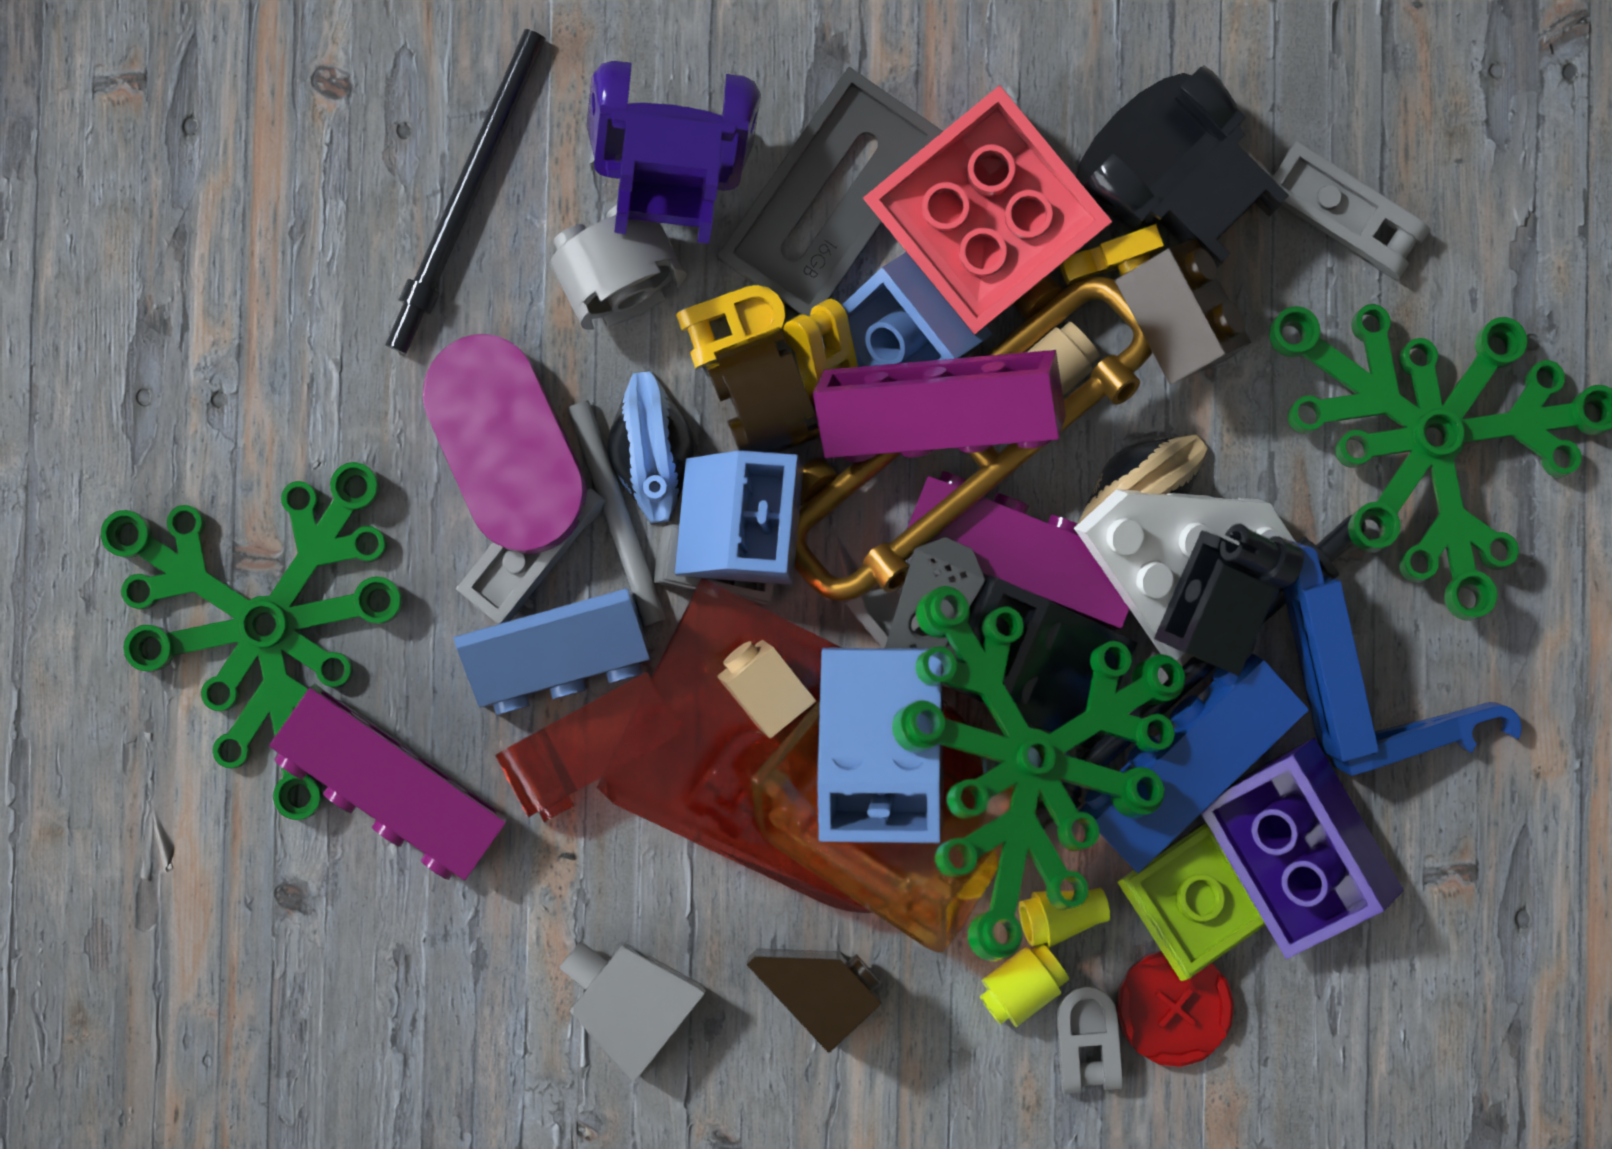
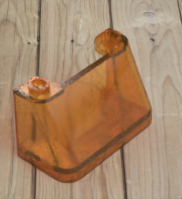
M819 700L751 778L756 825L762 835L780 851L922 946L938 953L944 952L959 934L997 873L1002 844L979 857L975 868L971 872L955 878L947 877L939 871L935 862L936 851L944 842L955 838H964L1009 810L1014 785L990 799L983 813L972 818L962 819L955 816L947 804L949 790L955 784L962 782V780L944 769V825L940 843L819 841L818 825ZM963 789L961 801L965 807L973 809L975 797L971 791ZM952 847L949 851V860L953 866L961 868L964 862L963 855L960 850Z

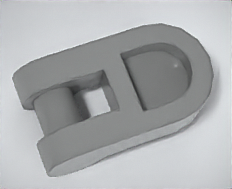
M1082 985L1072 988L1063 995L1057 1009L1060 1075L1063 1094L1080 1093L1081 1086L1103 1085L1104 1091L1122 1089L1118 1018L1114 1002L1104 991L1095 986ZM1100 1045L1101 1061L1080 1063L1078 1047Z

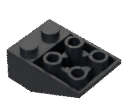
M983 574L985 582L969 607L970 615L967 623L983 648L985 637L982 632V623L989 613L1000 607H1011L1021 615L1024 624L1023 632L1017 640L1010 643L1003 684L1026 722L1053 732L1086 711L1093 676L1090 657L1094 649L1109 641H1118L1128 648L1132 658L1138 642L1002 579ZM997 617V630L1002 635L1008 636L1010 632L1008 622L1001 617ZM949 644L948 649L954 654L956 661L961 662L951 644ZM1106 651L1104 655L1106 665L1110 669L1116 670V657L1111 652ZM1124 674L1118 677L1116 692L1120 686ZM943 684L947 688L985 704L981 695ZM1099 732L1079 745L1091 749L1096 742Z

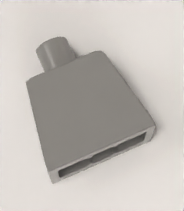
M580 941L559 967L561 971L586 990L571 1008L570 1012L633 1082L637 1080L706 992V988L700 983L627 943H623L610 961L607 962Z

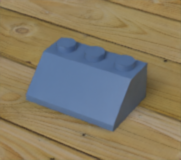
M628 588L453 637L478 707L485 708L493 705L496 715L529 707L527 695L550 689L552 700L585 691L584 679L605 673L609 684L642 675L640 664L652 661L633 592Z

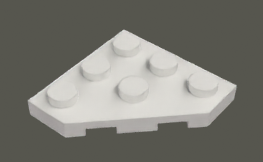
M1116 489L1074 528L1160 654L1171 656L1175 660L1179 659L1184 652L1159 642L1154 637L1201 530L1239 545L1238 541L1225 536V533L1231 526L1243 524L1248 529L1267 538L1280 536L1295 542L1271 503L1259 499H1224L1206 495L1167 493V495L1120 489Z

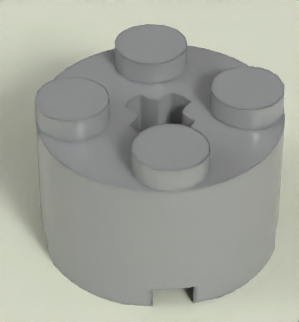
M616 205L607 212L606 219L588 228L583 224L569 227L554 238L553 242L557 251L552 256L550 265L582 328L586 330L594 329L592 319L602 317L607 327L630 320L665 300L666 296L662 288L672 279L677 288L684 283L687 274L661 223L628 219L626 234L614 233Z

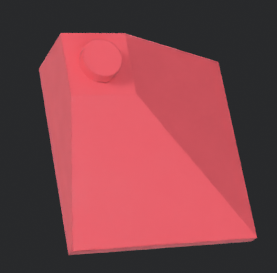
M1000 85L863 197L867 205L974 335L1112 223L1107 214Z

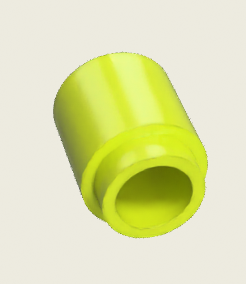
M1044 944L1037 945L1031 950L1025 946L981 980L987 991L980 995L979 998L1000 1025L1009 1019L1014 1026L1018 1027L1062 994L1060 987L1070 979L1061 964Z

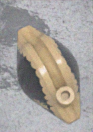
M1198 434L1147 441L1123 448L1110 458L1103 468L1078 524L1116 489L1166 495L1167 493L1189 494L1207 454L1208 447Z

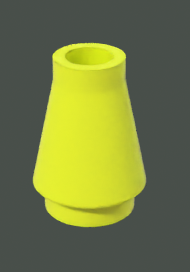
M1101 887L1088 890V896L1083 904L1067 910L1054 907L1049 902L1046 891L1032 892L1030 899L1019 902L1021 925L1031 947L1044 944L1049 949L1097 924L1110 921L1108 900ZM1074 890L1061 891V894L1065 899L1071 901L1074 896Z

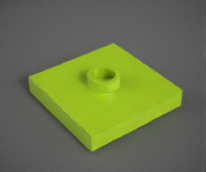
M1206 821L1162 850L1139 873L1133 870L1117 881L1180 981L1188 980L1266 925Z

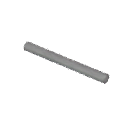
M583 401L574 404L567 409L595 489L606 500L603 505V511L643 625L647 627L664 621L666 617L590 402Z

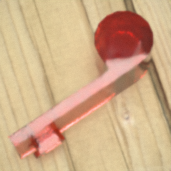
M645 672L496 754L495 758L527 817L529 818L539 813L543 822H546L575 806L570 795L679 736L681 732L649 673Z

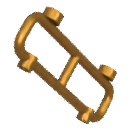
M1047 275L1013 303L1014 307L1027 321L984 355L1024 353L1086 302L1091 300L1106 302L1133 331L1132 342L1118 356L1115 354L1110 355L1100 361L1093 369L1090 379L1064 399L1066 417L1061 432L1105 396L1115 405L1121 404L1132 397L1140 386V379L1134 372L1153 353L1113 279L1099 276L1083 278L1063 290ZM1011 443L1000 453L993 446L981 452L968 453L981 469L891 543L885 542L873 548L865 557L862 567L848 577L842 578L830 574L809 549L806 543L808 532L900 456L901 453L877 454L869 460L854 462L840 475L834 471L825 459L817 458L802 466V506L800 507L795 569L812 589L827 599L836 601L853 600L869 592L877 584L885 592H893L904 585L909 569L906 560L912 556L915 548L926 545L1044 446L1023 448L1018 446L1017 443Z

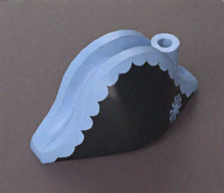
M649 371L633 373L610 429L608 454L612 467L624 487L650 524L670 522L683 489L686 458H693L694 440L686 419L653 372Z

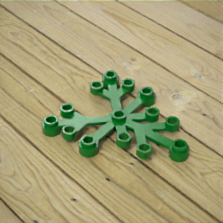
M1368 304L1362 307L1354 315L1351 322L1353 334L1357 339L1364 342L1369 372L1319 337L1320 324L1317 317L1310 310L1299 306L1284 309L1273 320L1269 328V339L1273 348L1286 357L1303 356L1355 393L1353 395L1319 399L1310 395L1299 398L1291 405L1287 415L1288 422L1293 430L1301 434H1310L1325 423L1384 414L1403 427L1402 429L1369 434L1362 430H1351L1343 435L1336 444V457L1342 465L1348 468H1358L1373 457L1410 452L1377 501L1363 505L1351 516L1348 532L1352 542L1366 552H1378L1391 545L1397 539L1401 528L1397 513L1430 467L1439 514L1419 544L1402 554L1399 560L1400 572L1404 578L1414 583H1420L1429 579L1437 572L1439 557L1446 548L1452 580L1447 585L1444 595L1448 610L1456 618L1464 621H1473L1488 614L1497 602V588L1488 575L1476 571L1471 545L1479 550L1481 562L1491 570H1502L1514 563L1519 554V546L1513 536L1505 532H1496L1464 509L1454 458L1462 451L1465 443L1512 436L1541 457L1542 467L1547 474L1556 478L1566 477L1580 466L1582 459L1580 449L1572 441L1560 440L1548 431L1577 427V429L1585 434L1600 435L1612 428V388L1605 385H1593L1579 393L1572 403L1542 407L1547 398L1558 392L1565 382L1564 371L1558 363L1551 360H1542L1527 371L1525 375L1526 387L1508 413L1463 419L1496 369L1511 365L1525 352L1527 335L1522 325L1516 320L1508 317H1498L1480 329L1475 339L1477 355L1443 404L1435 369L1438 361L1436 346L1425 338H1415L1406 344L1399 353V364L1402 370L1412 378L1417 402L1416 406L1399 394L1387 334L1391 320L1388 312L1382 306ZM1364 315H1372L1378 320L1380 325L1378 332H1370L1364 328L1362 324V317ZM1291 326L1297 329L1300 334V343H1288L1282 334L1283 327ZM1490 337H1498L1504 342L1506 348L1504 354H1496L1491 350L1489 346ZM1417 348L1425 353L1427 357L1426 366H1418L1412 362L1410 358L1411 349ZM1539 370L1546 371L1551 375L1553 379L1552 388H1544L1538 383L1537 372ZM1586 404H1592L1598 408L1600 412L1599 422L1590 421L1584 413ZM1300 406H1308L1314 410L1316 414L1314 424H1306L1299 418L1298 409ZM1427 428H1436L1441 432L1443 436L1441 446H1434L1428 442L1426 438ZM1348 440H1356L1361 443L1364 449L1362 458H1354L1348 454L1346 450ZM1555 450H1562L1568 455V468L1559 467L1554 462L1553 453ZM1364 520H1372L1378 525L1380 534L1377 539H1370L1363 533L1362 523ZM1492 542H1500L1505 546L1507 550L1505 561H1499L1492 556L1490 551ZM1412 554L1422 555L1426 559L1428 564L1426 573H1418L1413 570L1410 564ZM1461 588H1467L1474 593L1476 602L1473 608L1465 607L1459 601L1458 595Z
M349 462L335 470L330 481V490L334 499L318 523H316L314 511L318 507L319 496L313 486L302 481H294L283 489L281 503L283 508L290 514L297 555L269 596H257L248 600L207 572L200 537L205 529V518L197 508L189 505H180L172 509L167 517V528L176 539L178 553L152 537L149 522L136 512L129 510L116 511L110 514L102 524L101 540L104 547L110 553L124 558L140 556L166 573L152 577L144 574L129 576L121 587L122 599L128 606L135 609H148L155 605L159 599L195 592L234 618L173 632H167L162 627L155 625H140L128 633L123 646L125 658L132 667L140 671L155 672L165 668L175 655L238 642L217 676L208 679L201 689L202 701L209 709L227 711L238 702L240 695L238 687L259 656L263 681L229 732L221 735L213 745V757L224 768H238L248 761L251 755L250 743L269 714L271 715L274 735L276 736L309 689L287 674L283 651L315 671L318 680L326 686L341 687L352 678L353 665L346 655L328 652L296 630L361 617L371 623L385 624L395 619L402 609L403 596L400 588L393 581L379 576L370 577L362 581L357 586L354 594L291 607L318 566L355 558L366 562H374L385 554L387 549L386 537L380 530L374 527L363 526L355 530L352 535L337 538L354 511L368 508L376 501L379 495V479L375 472L364 464ZM354 477H363L367 483L365 494L359 498H352L347 492V484ZM297 489H306L310 495L308 506L302 510H295L290 503L291 494ZM190 512L195 517L196 525L190 533L182 534L177 528V519L181 514ZM133 524L138 529V539L134 544L125 546L120 540V531L124 526ZM367 533L375 534L379 542L377 550L370 555L362 554L358 547L359 539ZM145 581L150 588L149 597L144 602L137 603L131 596V589L136 582ZM377 590H385L390 596V604L382 612H376L370 606V597ZM268 613L274 617L276 627L270 635L263 636L257 631L256 622L261 615ZM154 637L161 644V653L157 658L149 660L144 656L142 647L147 639ZM334 658L339 659L345 668L343 676L337 681L329 680L324 672L326 663ZM219 682L225 683L230 690L228 701L222 705L214 703L211 698V689ZM230 739L236 740L242 749L241 756L234 762L227 761L222 754L224 743ZM281 767L283 778L278 781L273 792V802L276 809L281 815L292 820H301L313 816L320 809L323 802L321 784L310 774H307L304 780H301ZM299 784L306 786L310 791V801L304 807L294 805L290 797L292 789Z
M940 586L925 594L919 600L916 607V618L919 626L926 634L935 638L947 637L961 662L956 661L954 654L949 649L936 646L919 655L915 664L916 674L928 686L945 684L981 695L1004 736L945 719L941 709L934 703L926 700H918L902 707L893 718L892 732L896 742L909 752H923L937 744H941L1001 762V764L977 779H967L951 787L947 795V804L950 811L959 818L968 819L983 813L990 799L1014 785L1009 810L964 838H955L944 842L938 847L935 854V862L939 871L947 877L955 878L971 872L975 868L979 857L1002 844L990 909L976 916L968 929V942L972 951L984 960L996 961L1013 955L1019 949L1022 942V927L1015 914L1027 853L1047 885V898L1054 907L1061 910L1071 909L1083 904L1088 896V884L1085 878L1076 871H1068L1035 816L1038 795L1058 827L1057 835L1060 843L1070 851H1080L1093 846L1099 837V826L1093 816L1085 812H1078L1061 781L1110 795L1115 808L1122 815L1129 818H1139L1155 812L1161 806L1164 799L1163 782L1151 769L1136 767L1122 773L1063 754L1098 732L1134 742L1139 749L1147 753H1155L1167 748L1174 739V727L1167 717L1153 714L1142 719L1128 713L1144 703L1161 705L1178 697L1184 688L1185 674L1182 666L1173 657L1165 654L1154 655L1141 661L1133 671L1132 683L1116 692L1118 677L1129 670L1132 659L1130 651L1124 644L1118 641H1109L1094 649L1090 657L1093 676L1086 711L1050 734L1041 729L1029 728L1003 684L1010 643L1017 640L1023 632L1024 624L1021 615L1011 607H1000L989 613L982 623V632L985 637L982 648L967 623L970 608L966 597L956 588ZM942 600H947L954 608V619L947 618L942 613ZM997 617H1001L1008 622L1010 627L1008 636L1002 635L997 630ZM1106 651L1111 652L1116 657V670H1112L1106 665L1104 660ZM931 656L938 658L942 662V676H937L930 670L929 659ZM1159 668L1166 672L1169 679V687L1164 686L1159 681ZM919 714H923L929 719L932 727L930 734H925L918 728L917 717ZM1149 724L1154 725L1159 730L1160 740L1158 743L1153 742L1148 736L1147 728ZM1030 747L1036 749L1040 755L1041 766L1039 768L1033 766L1028 759ZM1139 780L1147 787L1148 800L1142 799L1137 792ZM963 789H968L973 793L975 797L973 809H968L963 805L961 801ZM1074 821L1080 823L1084 828L1085 838L1083 842L1077 841L1072 834ZM952 847L960 850L963 855L964 862L961 868H956L949 860V851ZM1063 880H1067L1073 886L1074 896L1071 901L1065 899L1061 894L1060 886ZM996 923L1002 924L1006 929L1007 941L1005 944L999 943L994 937L993 929Z

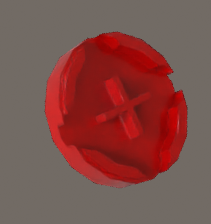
M1156 951L1146 954L1131 966L1118 987L1116 1012L1123 1036L1137 1053L1158 1065L1183 1067L1205 1060L1220 1046L1222 1040L1226 1038L1232 1027L1234 1000L1227 979L1213 963L1188 980L1180 981L1162 951Z

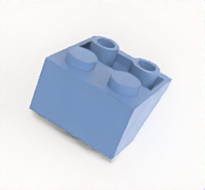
M732 451L686 458L675 575L793 585L803 480V467L798 455Z

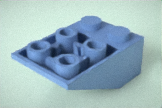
M822 648L818 755L819 841L940 843L944 825L943 745L937 744L923 752H909L896 742L892 732V722L895 714L902 707L912 702L926 700L937 705L943 712V684L928 686L918 678L915 670L916 660L919 655L931 648ZM931 656L929 659L930 670L935 675L942 676V662L938 658ZM919 714L917 717L918 728L923 733L930 734L932 727L929 719L925 715Z

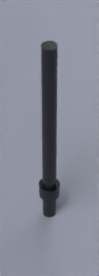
M524 29L414 280L407 279L398 299L403 305L385 343L387 347L395 351L407 354L424 313L431 314L440 294L435 288L546 39L535 31Z

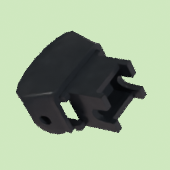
M1205 65L1192 75L1181 73L1163 78L1137 94L1117 111L1094 137L1082 157L1076 173V178L1105 213L1129 226L1134 232L1142 225L1149 227L1154 224L1158 226L1162 223L1181 243L1196 238L1201 248L1207 251L1213 258L1217 268L1231 254L1218 239L1254 203L1270 217L1289 196L1237 144L1245 136L1240 126L1246 117L1238 110L1235 101L1221 80Z

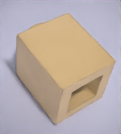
M764 640L759 641L756 645L748 641L735 649L723 662L727 668L717 676L758 729L770 739L816 702L775 648Z

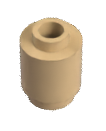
M1068 322L1062 329L1055 327L1026 351L1056 350L1063 397L1093 371L1091 364L1100 357L1093 343L1072 322Z

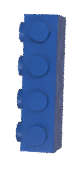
M1252 653L1246 660L1240 676L1218 667L1213 674L1214 681L1200 695L1189 696L1177 705L1170 715L1171 723L1174 727V739L1170 746L1155 753H1147L1136 745L1130 751L1127 757L1129 762L1119 772L1123 773L1136 767H1145L1154 771L1163 782L1164 799L1161 806L1155 812L1139 818H1129L1122 815L1115 808L1110 795L1089 790L1086 794V803L1078 812H1085L1094 817L1098 823L1101 837L1137 873L1146 867L1309 711L1305 704L1274 670ZM1160 733L1156 737L1149 736V738L1153 742L1158 743ZM1139 780L1137 792L1142 799L1148 800L1147 787Z

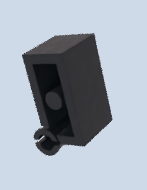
M1235 524L1227 530L1225 536L1238 541L1239 545L1201 530L1154 639L1240 676L1246 660L1254 651L1256 637L1270 605L1276 600L1280 589L1290 586L1297 579L1304 563V554L1301 547L1280 536L1267 538L1248 529L1243 524Z

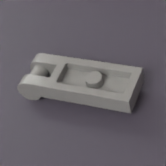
M1295 141L1272 176V179L1289 195L1281 204L1283 207L1371 262L1376 269L1398 280L1402 277L1409 266V262L1406 260L1407 256L1415 245L1421 246L1431 231V228L1425 222L1298 141ZM1382 222L1391 227L1395 232L1387 246L1373 238Z
M588 489L585 506L582 505V512L578 517L579 523L573 533L561 544L548 551L535 554L520 553L514 550H507L493 542L455 590L497 624L510 621L582 530L600 514L606 500L593 489Z

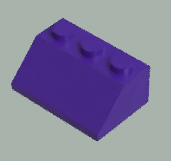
M1315 737L1232 783L1201 813L1286 959L1385 911L1404 891Z

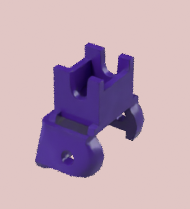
M622 61L602 63L591 77L586 127L593 151L596 172L608 178L619 179L614 233L626 234L628 219L698 227L697 242L709 244L717 190H732L739 186L742 171L753 147L761 101V93L755 81L745 76L726 74L723 114L719 115L706 110L671 104L628 103L632 63Z

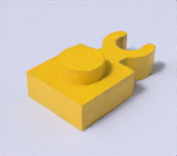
M1154 224L1101 243L1100 246L1075 253L1059 267L1066 286L1083 278H1089L1102 272L1105 274L1116 269L1119 270L1120 276H1123L1151 259L1152 256L1158 255L1164 244L1157 225Z

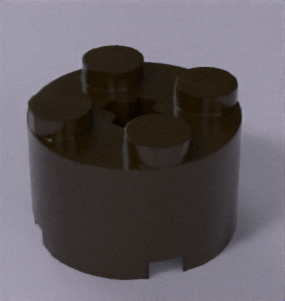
M780 327L715 351L714 356L717 362L706 366L718 399L721 402L731 398L738 416L727 420L739 451L780 453L821 437L819 426L816 424L806 426L805 419L815 416L792 353H788L786 349L778 352L775 342L785 339Z

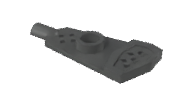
M944 537L914 549L885 648H910L913 644H915L916 648L946 647L949 642L947 637L935 638L930 635H917L911 626L912 619L916 615V607L919 600L925 594L940 586H950L959 590L966 597L970 607L985 582L984 575L972 548ZM934 558L936 564L931 565L929 560ZM950 565L951 571L946 572L945 566ZM939 569L940 575L935 576L934 570ZM965 572L967 577L962 579L960 573ZM954 576L956 581L951 583L949 577ZM942 600V613L947 618L954 619V608L947 600Z

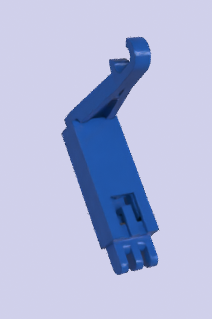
M1288 540L1302 548L1304 563L1297 579L1290 586L1284 588L1283 592L1317 741L1322 751L1330 755L1332 766L1353 776L1453 742H1457L1463 750L1472 753L1477 745L1472 736L1475 725L1500 717L1502 720L1501 731L1519 740L1522 727L1518 714L1512 708L1497 702H1487L1456 712L1374 731L1341 581L1337 579L1332 580L1328 576L1323 577L1318 554L1315 549Z

